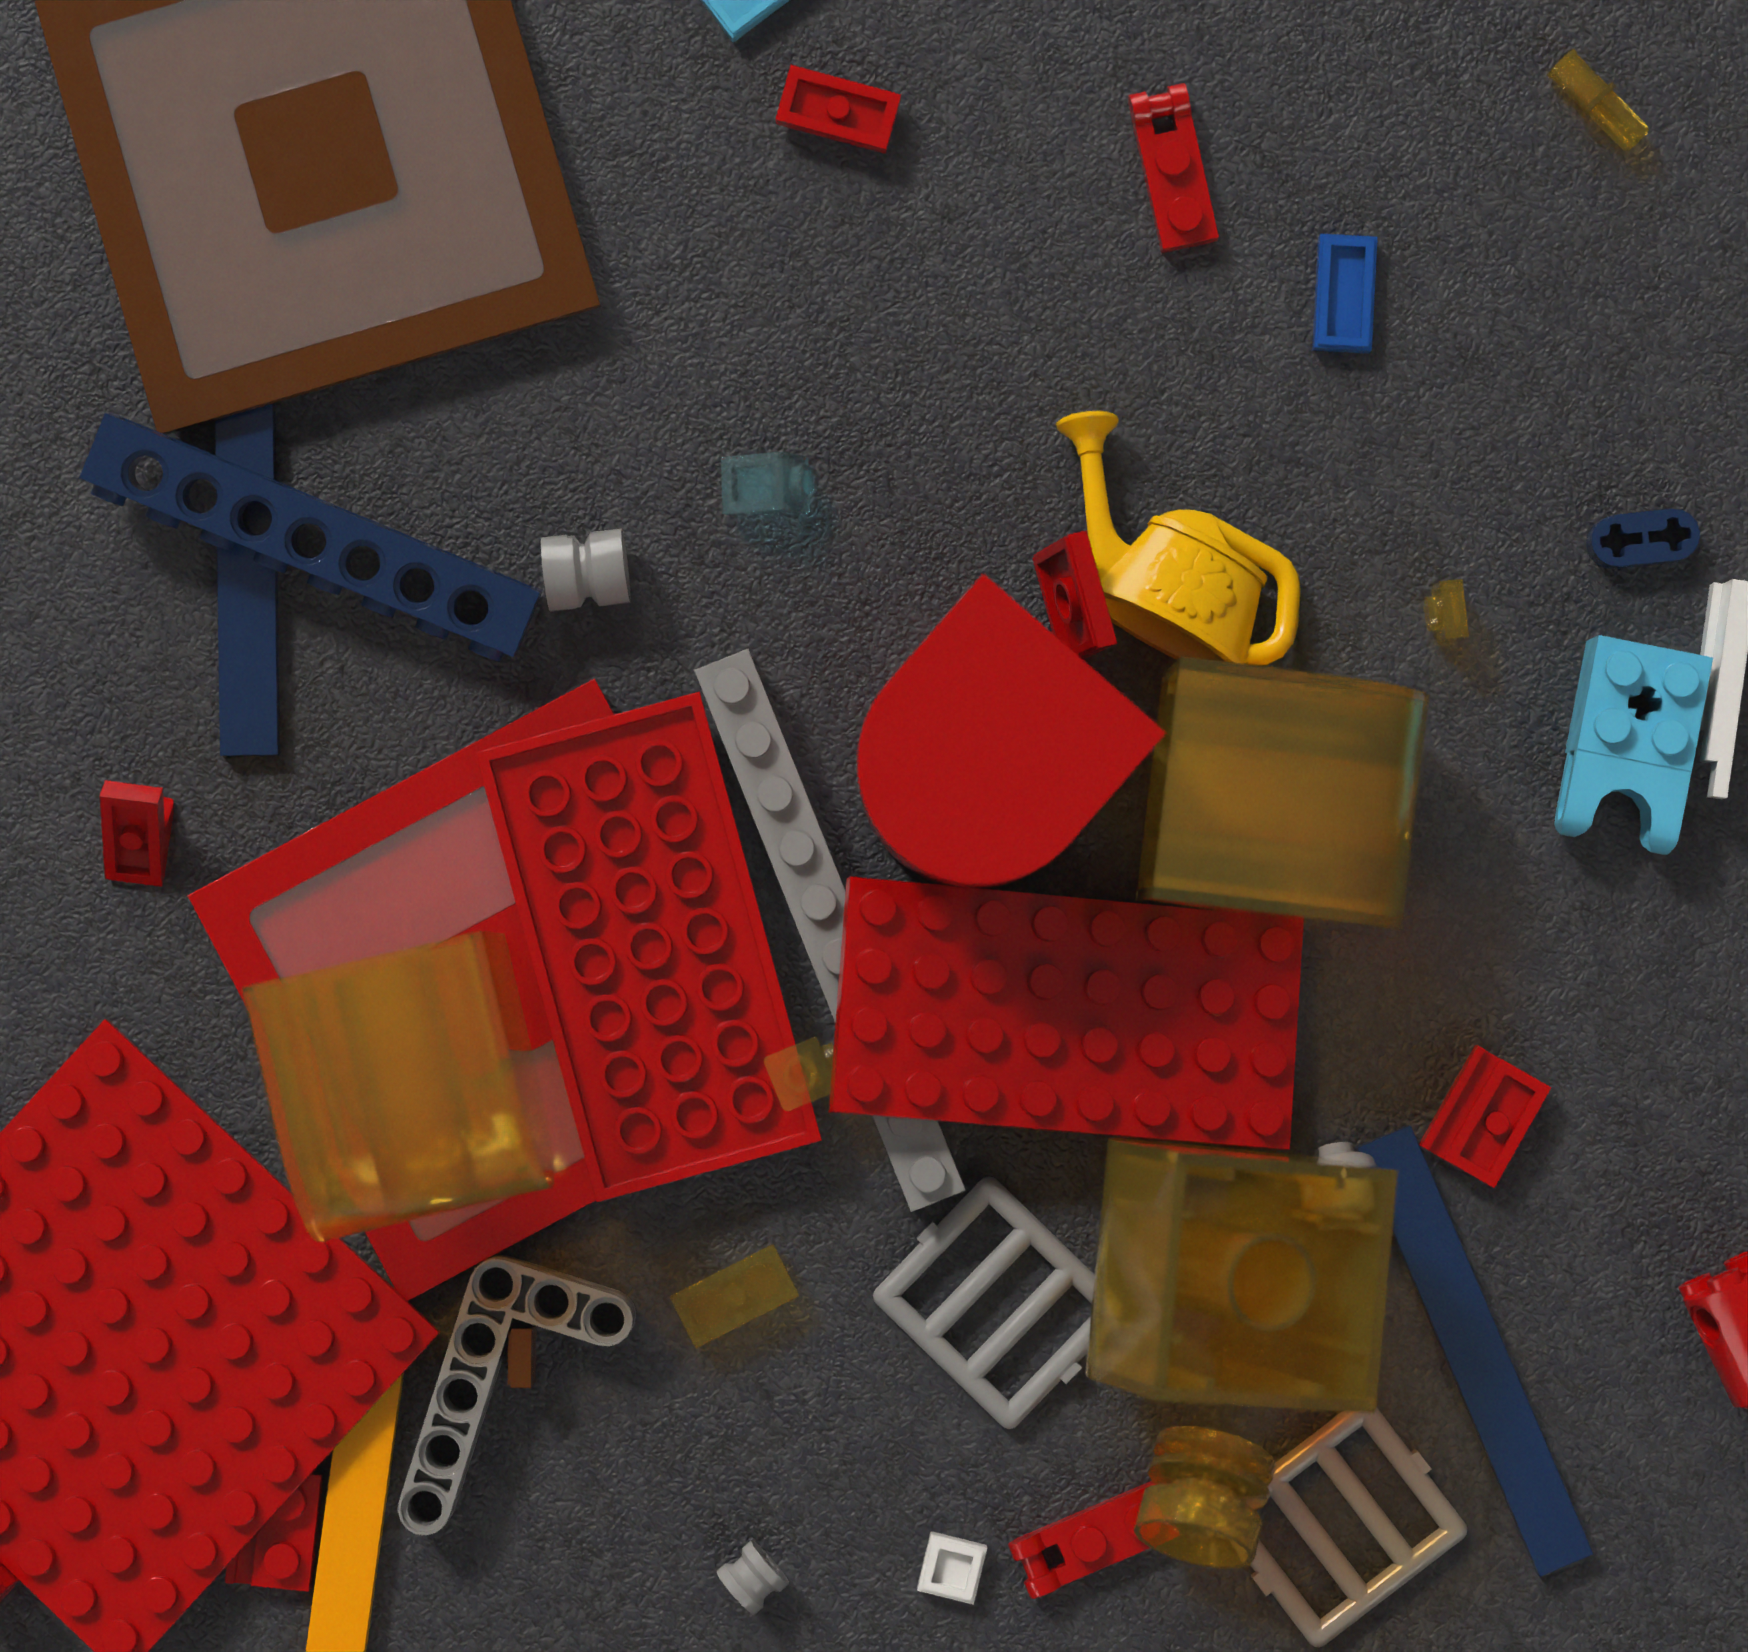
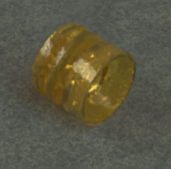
M1173 1426L1160 1430L1153 1448L1155 1457L1151 1461L1147 1472L1151 1481L1156 1485L1146 1487L1142 1494L1133 1529L1137 1538L1155 1551L1190 1564L1224 1569H1237L1249 1566L1255 1559L1263 1525L1259 1513L1255 1510L1263 1508L1268 1502L1270 1491L1267 1486L1273 1480L1276 1469L1273 1457L1260 1446L1242 1437L1216 1429L1196 1426Z

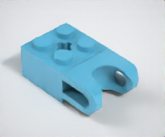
M1601 635L1586 641L1554 825L1560 835L1576 837L1585 833L1592 826L1594 814L1601 798L1610 792H1620L1632 798L1640 810L1641 829L1639 839L1642 846L1652 853L1662 855L1669 854L1675 848L1684 815L1713 657ZM1641 693L1645 697V701H1648L1649 712L1643 714L1640 719L1635 718L1637 709L1628 707V699Z

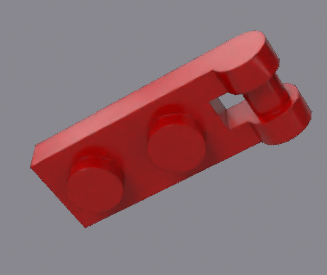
M1181 83L1168 86L1167 93L1147 96L1146 91L1128 95L1130 115L1161 254L1217 242L1219 235L1192 119L1191 104L1186 84ZM1171 115L1175 130L1155 135L1152 119Z
M1154 1479L1020 1536L1009 1542L1008 1547L1014 1561L1021 1560L1028 1577L1023 1583L1030 1599H1035L1047 1595L1065 1584L1180 1535L1158 1482ZM1058 1544L1065 1562L1049 1568L1042 1551Z

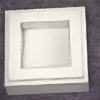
M931 1531L917 1591L974 1605L987 1545Z

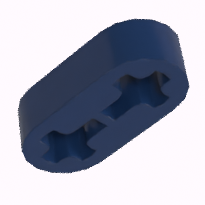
M1679 509L1617 514L1603 518L1591 528L1587 536L1586 547L1591 559L1603 568L1620 569L1668 564L1680 561L1695 551L1700 540V530L1697 521L1692 515ZM1667 521H1673L1674 529L1678 531L1684 530L1686 537L1685 540L1676 544V551H1670L1668 542L1649 543L1648 534L1658 533L1666 529ZM1610 527H1616L1618 536L1637 535L1638 544L1628 545L1620 549L1618 558L1613 557L1611 548L1601 547L1600 539L1609 535Z

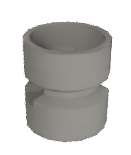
M622 529L590 532L585 544H580L574 535L541 537L543 578L550 612L572 610L581 607L586 597H592L598 606L631 603L629 569Z

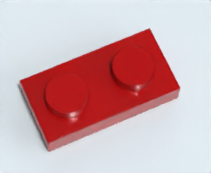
M790 64L775 121L780 126L886 154L901 102V94Z

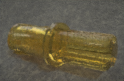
M1574 48L1547 74L1583 110L1579 115L1583 119L1589 115L1622 150L1629 151L1633 149L1647 135L1649 131L1648 125L1613 91L1617 85L1614 82L1608 85L1588 66Z

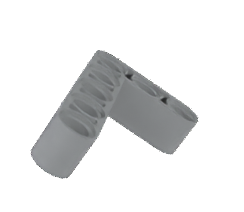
M507 1255L489 1257L474 1269L468 1282L399 1499L398 1514L400 1521L407 1530L417 1535L436 1533L445 1526L454 1513L508 1345V1332L513 1328L515 1320L517 1319L595 1345L609 1347L623 1341L635 1324L636 1310L634 1303L626 1294L616 1289ZM498 1267L506 1270L511 1275L513 1289L509 1296L496 1298L485 1290L483 1279L487 1269ZM557 1285L566 1292L569 1303L565 1313L556 1316L549 1315L542 1310L538 1302V1295L542 1287ZM605 1302L613 1303L622 1310L624 1325L619 1331L607 1333L595 1325L593 1312L598 1304ZM482 1323L491 1328L495 1335V1346L491 1352L477 1353L469 1347L466 1341V1331L469 1325ZM465 1379L475 1386L478 1394L475 1406L466 1409L459 1408L452 1403L448 1395L451 1381ZM448 1435L458 1443L460 1449L458 1461L445 1464L436 1460L430 1448L433 1437ZM430 1491L437 1495L442 1504V1513L438 1518L425 1519L417 1514L413 1506V1498L417 1492Z

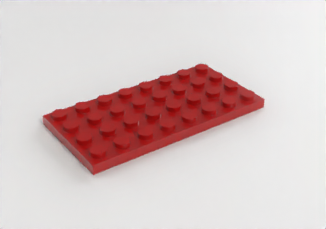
M700 691L475 752L596 1202L822 1141Z
M850 876L846 879L829 1112L1290 1150L1304 919Z

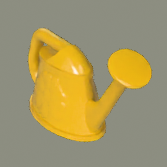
M1084 411L1067 415L1056 422L1057 430L1072 440L1080 457L1087 533L1111 622L1156 650L1208 673L1207 669L1248 668L1247 666L1269 665L1282 658L1294 644L1299 623L1301 588L1299 574L1292 562L1279 551L1217 518L1213 514L1188 509H1178L1159 516H1153L1148 522V527L1131 545L1125 543L1113 527L1102 461L1106 436L1116 428L1119 423L1118 416L1107 411ZM1262 568L1274 576L1277 582L1276 623L1274 632L1268 640L1262 643L1250 644L1261 589L1265 588L1267 582L1266 574L1260 569ZM1223 678V679H1226V680L1237 681V680H1232V679H1228V678Z

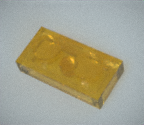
M772 1243L670 1295V1299L696 1349L793 1300L800 1294L775 1244Z

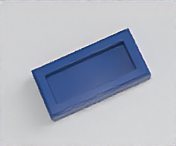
M1337 234L1319 235L1312 351L1367 354L1372 351L1377 237Z

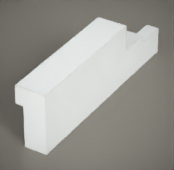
M1732 579L1723 584L1714 582L1709 587L1700 655L1713 657L1700 730H1704L1700 762L1711 764L1707 791L1708 798L1725 799L1728 797L1748 653V581Z

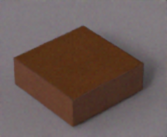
M516 1324L508 1332V1385H510V1388H531L536 1382V1325Z

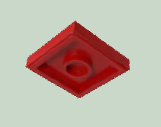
M1087 530L1066 535L1034 554L1032 559L1052 633L1082 660L1117 644Z

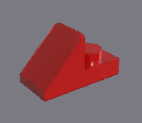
M105 780L100 793L105 879L162 887L174 813V800L163 797V788Z

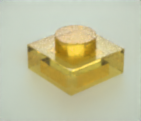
M1463 579L1439 581L1431 587L1432 596L1424 598V614L1428 631L1436 630L1438 644L1462 641L1469 637Z

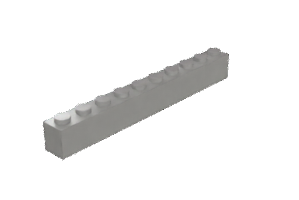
M746 649L694 671L836 1023L845 889L749 649ZM873 1116L911 1212L965 1191L938 1121Z

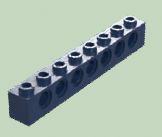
M114 413L104 414L79 477L94 484L91 494L119 506H124L127 498L148 506L145 516L156 522L178 529L181 520L202 529L199 539L228 551H232L235 543L256 551L253 561L281 573H286L289 565L310 573L307 583L338 596L342 588L345 587L364 595L361 605L372 611L391 618L394 617L396 609L418 618L415 628L447 640L450 631L471 639L469 650L498 662L501 661L504 653L512 657L517 655L543 592L538 588ZM148 456L156 459L163 470L162 481L153 490L143 488L135 476L138 463ZM200 479L210 481L217 490V502L206 513L195 509L189 499L192 485ZM254 501L265 504L272 515L271 525L262 535L250 532L243 522L245 508ZM308 523L320 527L326 536V546L317 557L303 554L297 545V534ZM360 546H368L374 549L380 558V569L371 579L358 577L351 568V555ZM413 568L426 570L434 580L433 594L426 601H416L405 592L404 579L406 574ZM465 591H477L486 598L488 613L482 622L469 623L459 615L457 602Z

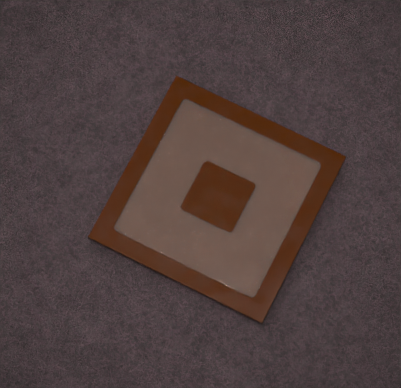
M511 0L34 1L156 431L165 435L601 307Z

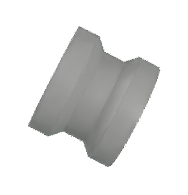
M750 1540L742 1548V1556L734 1564L725 1563L716 1572L719 1579L734 1598L753 1615L763 1608L765 1597L772 1591L781 1592L789 1584L787 1577L775 1561L753 1540Z

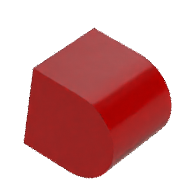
M983 573L887 682L870 707L861 731L857 754L860 796L864 812L875 835L885 849L910 871L940 885L980 889L998 887L1026 877L1059 855L1162 739L1166 732Z

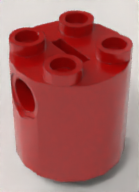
M1745 1251L1723 1263L1727 1271L1714 1277L1710 1273L1702 1274L1684 1282L1678 1288L1733 1407L1748 1409V1251Z

